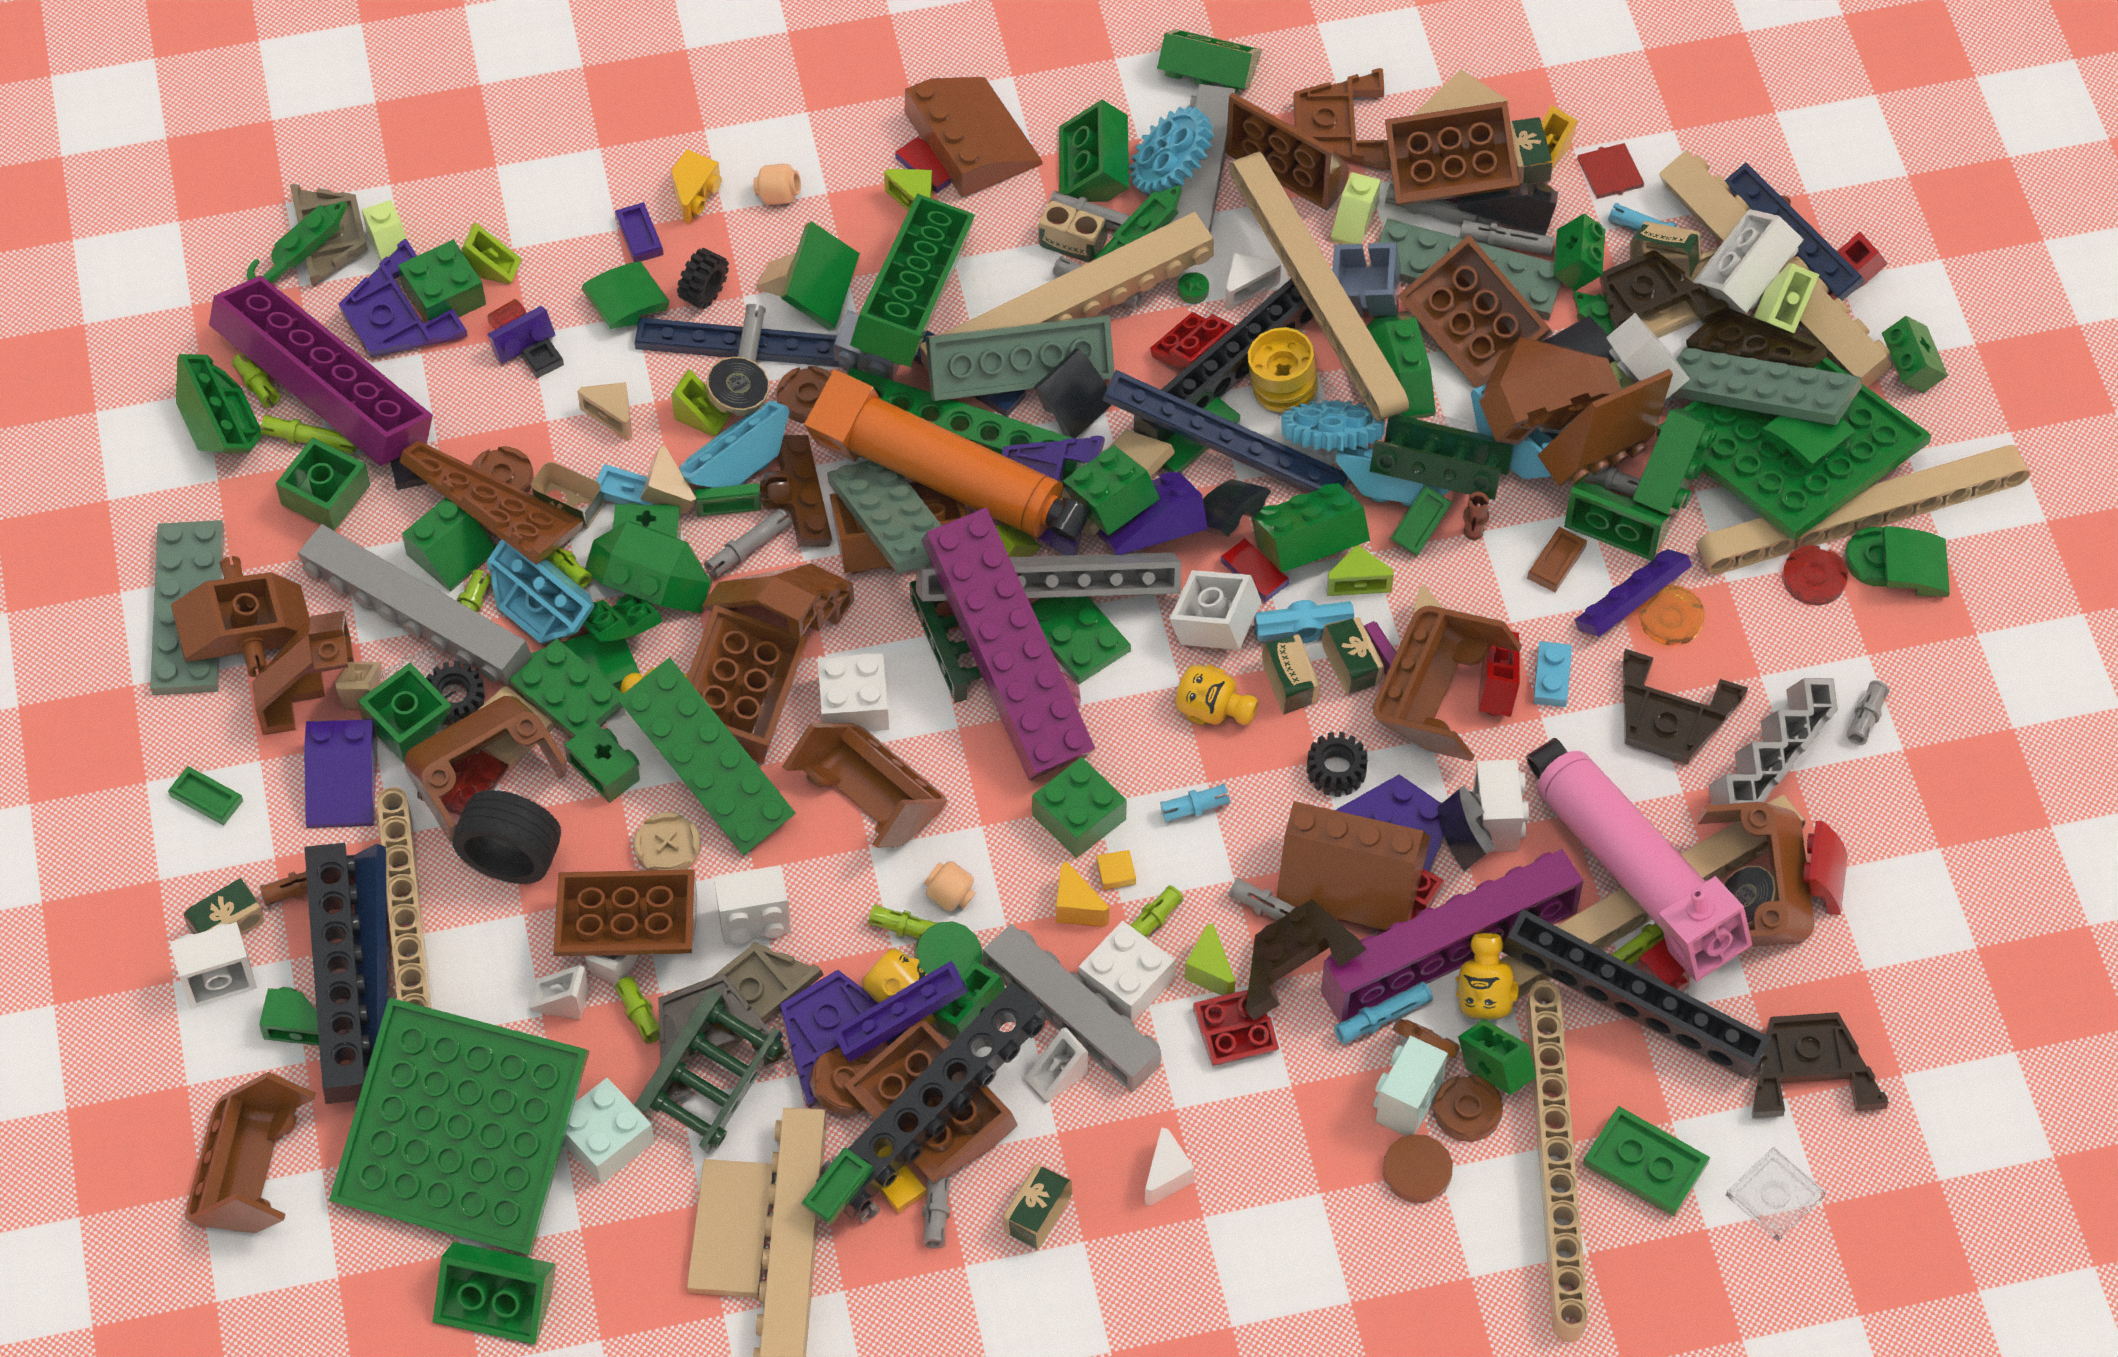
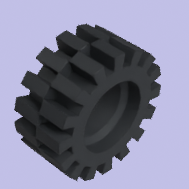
M706 248L698 249L696 254L693 253L691 255V261L686 262L685 271L682 270L680 274L682 279L678 280L677 284L679 285L677 288L678 297L700 309H706L707 306H710L712 299H717L718 291H722V283L726 282L727 276L725 274L729 272L727 267L729 262L726 261L727 259Z
M454 661V667H449V663L445 662L443 663L442 670L436 666L433 669V675L429 673L426 677L441 694L446 686L452 684L462 685L467 690V696L464 700L457 703L449 702L452 705V709L443 722L445 725H449L450 720H454V723L460 721L484 705L485 695L482 677L479 678V672L476 669L471 671V665L467 663L462 668L460 667V661Z
M1334 732L1328 733L1327 740L1322 735L1318 737L1317 743H1312L1311 749L1308 752L1307 774H1309L1308 779L1310 783L1315 782L1314 788L1319 791L1324 787L1323 794L1329 796L1332 790L1335 791V797H1341L1342 790L1345 791L1347 796L1352 794V787L1356 791L1360 788L1361 782L1364 783L1368 763L1367 751H1363L1364 745L1361 741L1355 744L1356 737L1352 735L1347 740L1345 739L1344 732H1339V738H1335ZM1330 757H1342L1349 762L1350 767L1343 772H1334L1327 769L1324 762Z

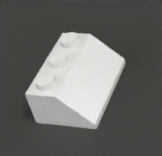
M1749 209L1697 275L1693 283H1700L1709 289L1708 294L1717 300L1721 298L1728 304L1729 308L1747 313L1758 304L1760 295L1779 275V271L1784 264L1796 255L1798 246L1804 239L1780 216Z

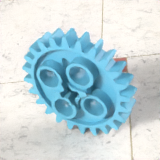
M1187 106L1185 109L1178 107L1175 114L1169 111L1165 120L1160 117L1156 127L1150 126V134L1142 136L1143 144L1136 145L1135 148L1138 150V153L1131 156V159L1134 161L1129 166V169L1132 171L1129 175L1133 180L1132 184L1146 196L1151 195L1154 191L1159 193L1170 189L1177 184L1181 187L1184 186V179L1186 177H1193V169L1201 168L1199 164L1200 159L1207 158L1208 155L1204 151L1212 147V144L1209 142L1214 137V134L1211 132L1214 127L1210 123L1211 120L1198 108L1194 107L1192 109L1190 106Z
M1337 399L1335 401L1322 400V403L1310 401V405L1299 403V407L1291 406L1290 411H1284V415H1281V430L1286 440H1292V444L1302 443L1303 448L1314 446V450L1323 448L1327 451L1335 449L1344 451V448L1348 447L1356 450V446L1367 447L1368 443L1374 444L1375 440L1382 439V435L1385 434V420H1375L1369 408L1363 407V403L1353 405L1352 401L1341 402Z

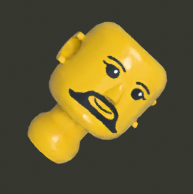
M1207 664V666L1192 665L1188 667L1179 682L1175 696L1177 710L1187 715V720L1202 726L1205 723L1212 725L1220 724L1225 721L1227 716L1233 717L1241 725L1251 724L1257 712L1259 701L1250 694H1237L1236 681L1231 676L1225 674L1226 670L1216 668L1210 664Z
M1491 933L1476 934L1471 941V949L1475 954L1474 959L1466 961L1460 969L1459 977L1455 978L1458 981L1456 997H1459V1008L1465 1016L1481 1020L1501 1019L1510 1014L1513 1001H1517L1519 984L1518 981H1514L1512 967L1507 962L1499 960V954L1503 949L1501 936Z
M890 949L864 976L862 985L864 990L876 1002L880 1003L928 974L918 966L919 959L909 958L900 950ZM933 1014L924 1018L930 1025L935 1021Z

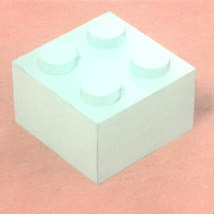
M1411 1035L1405 1046L1398 1045L1391 1059L1393 1067L1390 1073L1384 1072L1381 1075L1375 1089L1378 1092L1373 1107L1377 1108L1375 1122L1405 1136L1416 1134L1435 1099L1437 1091L1443 1084L1448 1053Z
M605 1078L575 1102L563 1145L600 1184H603L651 1146L655 1140L652 1124L608 1078Z

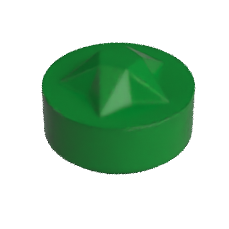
M1190 272L1184 274L1179 279L1178 295L1183 301L1197 304L1208 297L1209 281L1203 274Z

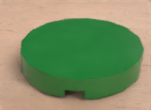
M1867 527L1857 531L1848 542L1844 553L1845 566L1850 574L1861 583L1871 586H1886L1882 540L1883 527Z
M954 921L939 922L929 927L917 940L914 950V958L920 960L918 966L927 974L952 960L958 968L960 975H962L974 961L982 964L983 961L982 946L977 936L965 925Z

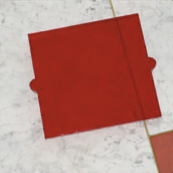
M1625 143L1607 148L1599 147L1598 150L1577 156V160L1596 199L1615 194L1621 196L1624 192L1644 187V181Z

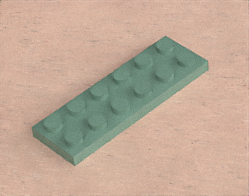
M1387 218L1379 243H1397L1401 262L1400 281L1412 284L1464 238ZM1476 242L1542 319L1549 321L1562 284L1553 275L1554 262Z
M1109 315L925 336L931 400L934 401L1034 389V386L1075 348L1080 349L1103 380L1112 379L1114 374Z
M1684 348L1676 360L1690 380L1670 397L1837 425L1862 386L1861 377L1733 356L1726 353L1703 351L1696 348Z
M870 460L854 465H843L837 470L827 472L829 485L897 574L931 565L921 540L927 531L942 525L902 475Z
M222 520L159 523L157 526L150 683L152 695L219 691L220 657L185 662L171 604L204 582L223 578V572L219 564L223 559L224 524Z

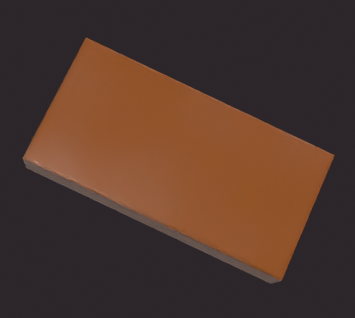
M1558 527L1529 570L1527 579L1556 593L1586 548L1587 540Z

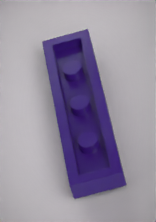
M1670 549L1658 553L1650 563L1633 572L1630 578L1621 585L1612 588L1605 597L1597 603L1588 606L1584 613L1574 619L1578 630L1600 637L1692 567L1689 555Z
M951 960L836 1028L833 1032L844 1056L851 1062L969 991L958 968Z

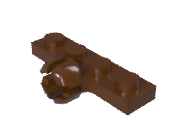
M784 435L778 455L781 471L766 472L763 477L764 479L760 483V497L770 499L761 500L762 505L769 510L780 508L789 511L798 547H829L832 536L808 435Z

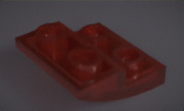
M482 750L478 754L474 753L454 764L452 768L456 774L455 786L451 792L440 798L447 811L461 816L463 808L472 795L483 790H495L509 769V764ZM418 791L417 798L424 801V799Z

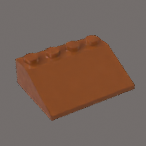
M985 77L931 78L905 88V114L923 141L930 146L951 177L952 184L961 197L1042 165V159Z
M1234 93L1230 94L1226 154L1237 160L1260 151L1283 187L1327 211L1343 193L1348 181L1349 168L1339 154L1331 147Z
M1507 101L1385 119L1396 206L1520 188Z
M1470 235L1466 236L1397 296L1475 388L1488 383L1500 355L1520 337L1544 341L1554 334Z
M1667 369L1592 402L1537 455L1559 486L1571 481L1573 484H1577L1584 480L1590 472L1595 476L1605 470L1609 464L1615 467L1622 463L1629 455L1631 458H1635L1647 449L1645 443L1655 435L1673 376L1671 370Z
M918 482L909 483L941 525L967 515L963 503ZM836 493L829 494L844 573H863L868 569L882 567L892 569L893 567Z
M714 605L687 679L754 761L764 764L801 662L808 636L802 635L801 638H798L782 627Z
M1293 801L1284 838L1277 898L1294 907L1303 905L1312 899L1335 919L1387 931L1391 925L1397 922L1405 923L1411 918L1431 836L1423 830Z
M695 869L559 872L554 956L692 953L697 918Z
M922 1019L913 1024L845 1083L844 1087L876 1120L949 1045L925 1019ZM963 1071L957 1072L953 1075L951 1081L960 1082L965 1079L967 1073ZM988 1086L980 1087L971 1096L972 1100L966 1109L960 1113L956 1112L947 1121L945 1130L938 1137H931L922 1146L923 1150L919 1157L913 1161L933 1184L992 1149L1018 1126L1012 1112ZM940 1096L933 1097L928 1101L927 1106L936 1107L942 1102L943 1098ZM911 1121L906 1123L902 1131L911 1132L915 1130L918 1122Z

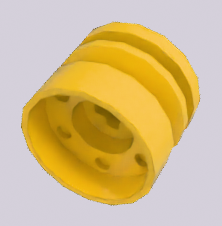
M1284 327L1268 330L1260 334L1252 342L1248 351V364L1253 394L1258 403L1270 411L1279 413L1290 411L1291 406L1299 407V403L1308 405L1314 399L1318 390L1314 349L1309 338L1298 330Z

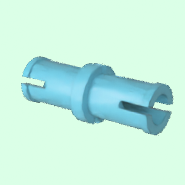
M1223 783L1196 792L1194 789L1188 791L1186 796L1161 801V810L1167 811L1175 808V810L1162 813L1165 822L1167 823L1191 814L1199 816L1202 815L1204 810L1229 805V796L1223 795L1215 798V796L1228 793L1225 784Z

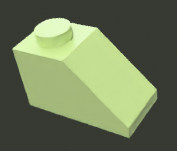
M1351 172L1341 196L1330 241L1341 244H1362L1379 203L1381 180Z
M391 200L362 209L366 232L380 262L386 256L390 257L398 249L397 245L402 240L407 239L401 220Z
M1789 263L1765 289L1754 318L1795 333L1819 274Z

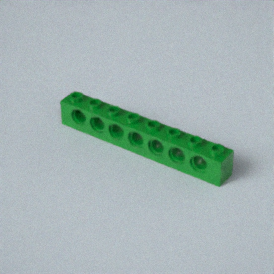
M850 367L847 375L873 386L881 400L927 421H933L931 423L1001 455L1004 446L1071 439V437L956 400L934 401L931 400L930 392ZM1066 460L1061 482L1063 483L1064 479L1085 464Z

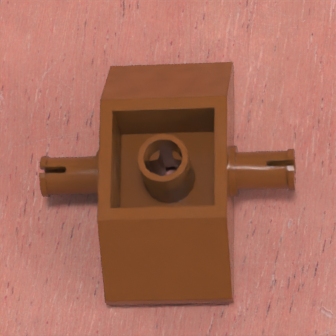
M232 556L233 565H231L229 557H226L219 563L224 579L204 582L173 602L171 609L185 662L244 653L248 675L256 677L255 669L258 668L260 674L267 666L263 650L283 648L310 617L300 584L272 572L243 576L240 558Z

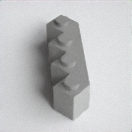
M1803 678L1786 689L1789 710H1777L1761 720L1763 742H1751L1735 752L1737 774H1726L1709 784L1711 805L1765 802L1774 787L1782 781L1794 766V762L1806 751L1818 736L1819 731L1826 722L1838 711L1834 678Z

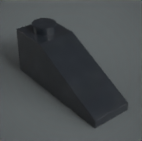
M1520 183V188L1458 197L1457 209L1546 236L1557 205L1558 191L1543 183Z

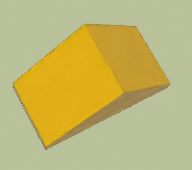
M1553 105L1550 106L1541 122L1552 161L1538 163H1552V169L1570 149L1578 123L1576 118Z
M1065 861L1061 864L1056 923L1106 926L1109 924V906L1076 870Z

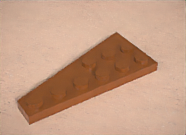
M416 441L402 451L400 463L536 565L582 529L583 519L425 443Z

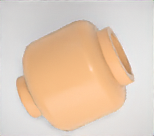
M789 164L765 165L759 170L758 177L754 178V192L757 196L760 195L762 201L768 205L791 203L801 191L800 175Z
M953 861L946 862L944 865L939 862L924 882L927 886L926 896L948 912L955 910L958 905L964 909L975 895V892L971 890L974 884V877Z

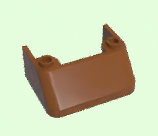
M1436 606L1421 607L1412 616L1373 704V714L1383 726L1427 751L1473 761L1475 755L1455 731H1451L1444 721L1435 719L1437 711L1459 663L1469 666L1479 664L1486 658L1491 646L1520 652L1522 645L1504 621Z
M503 696L412 747L405 756V770L450 842L453 840L456 824L440 798L451 792L455 786L456 774L452 768L454 764L509 734L514 742L522 746H531L537 743L559 779L563 778L566 774L567 761L541 719L513 696Z
M810 723L782 766L786 771H805L807 779L818 787H823L824 785L836 786L878 822L875 827L878 836L872 844L877 848L903 846L935 818L947 803V798L870 732L853 723Z
M1763 802L1706 805L1697 817L1698 824L1740 821L1743 829L1748 834L1767 836L1771 873L1777 880L1779 901L1764 902L1755 910L1753 914L1754 930H1749L1752 946L1750 947L1804 942L1814 930V916L1809 883H1804L1803 878L1806 854L1802 824L1799 816L1790 809Z
M267 1072L222 1095L211 1113L185 1212L186 1220L202 1227L248 1233H258L283 1221L285 1213L271 1208L270 1202L261 1198L273 1148L277 1139L285 1134H289L295 1127L297 1120L295 1115L296 1108L314 1100L316 1093L271 1072Z

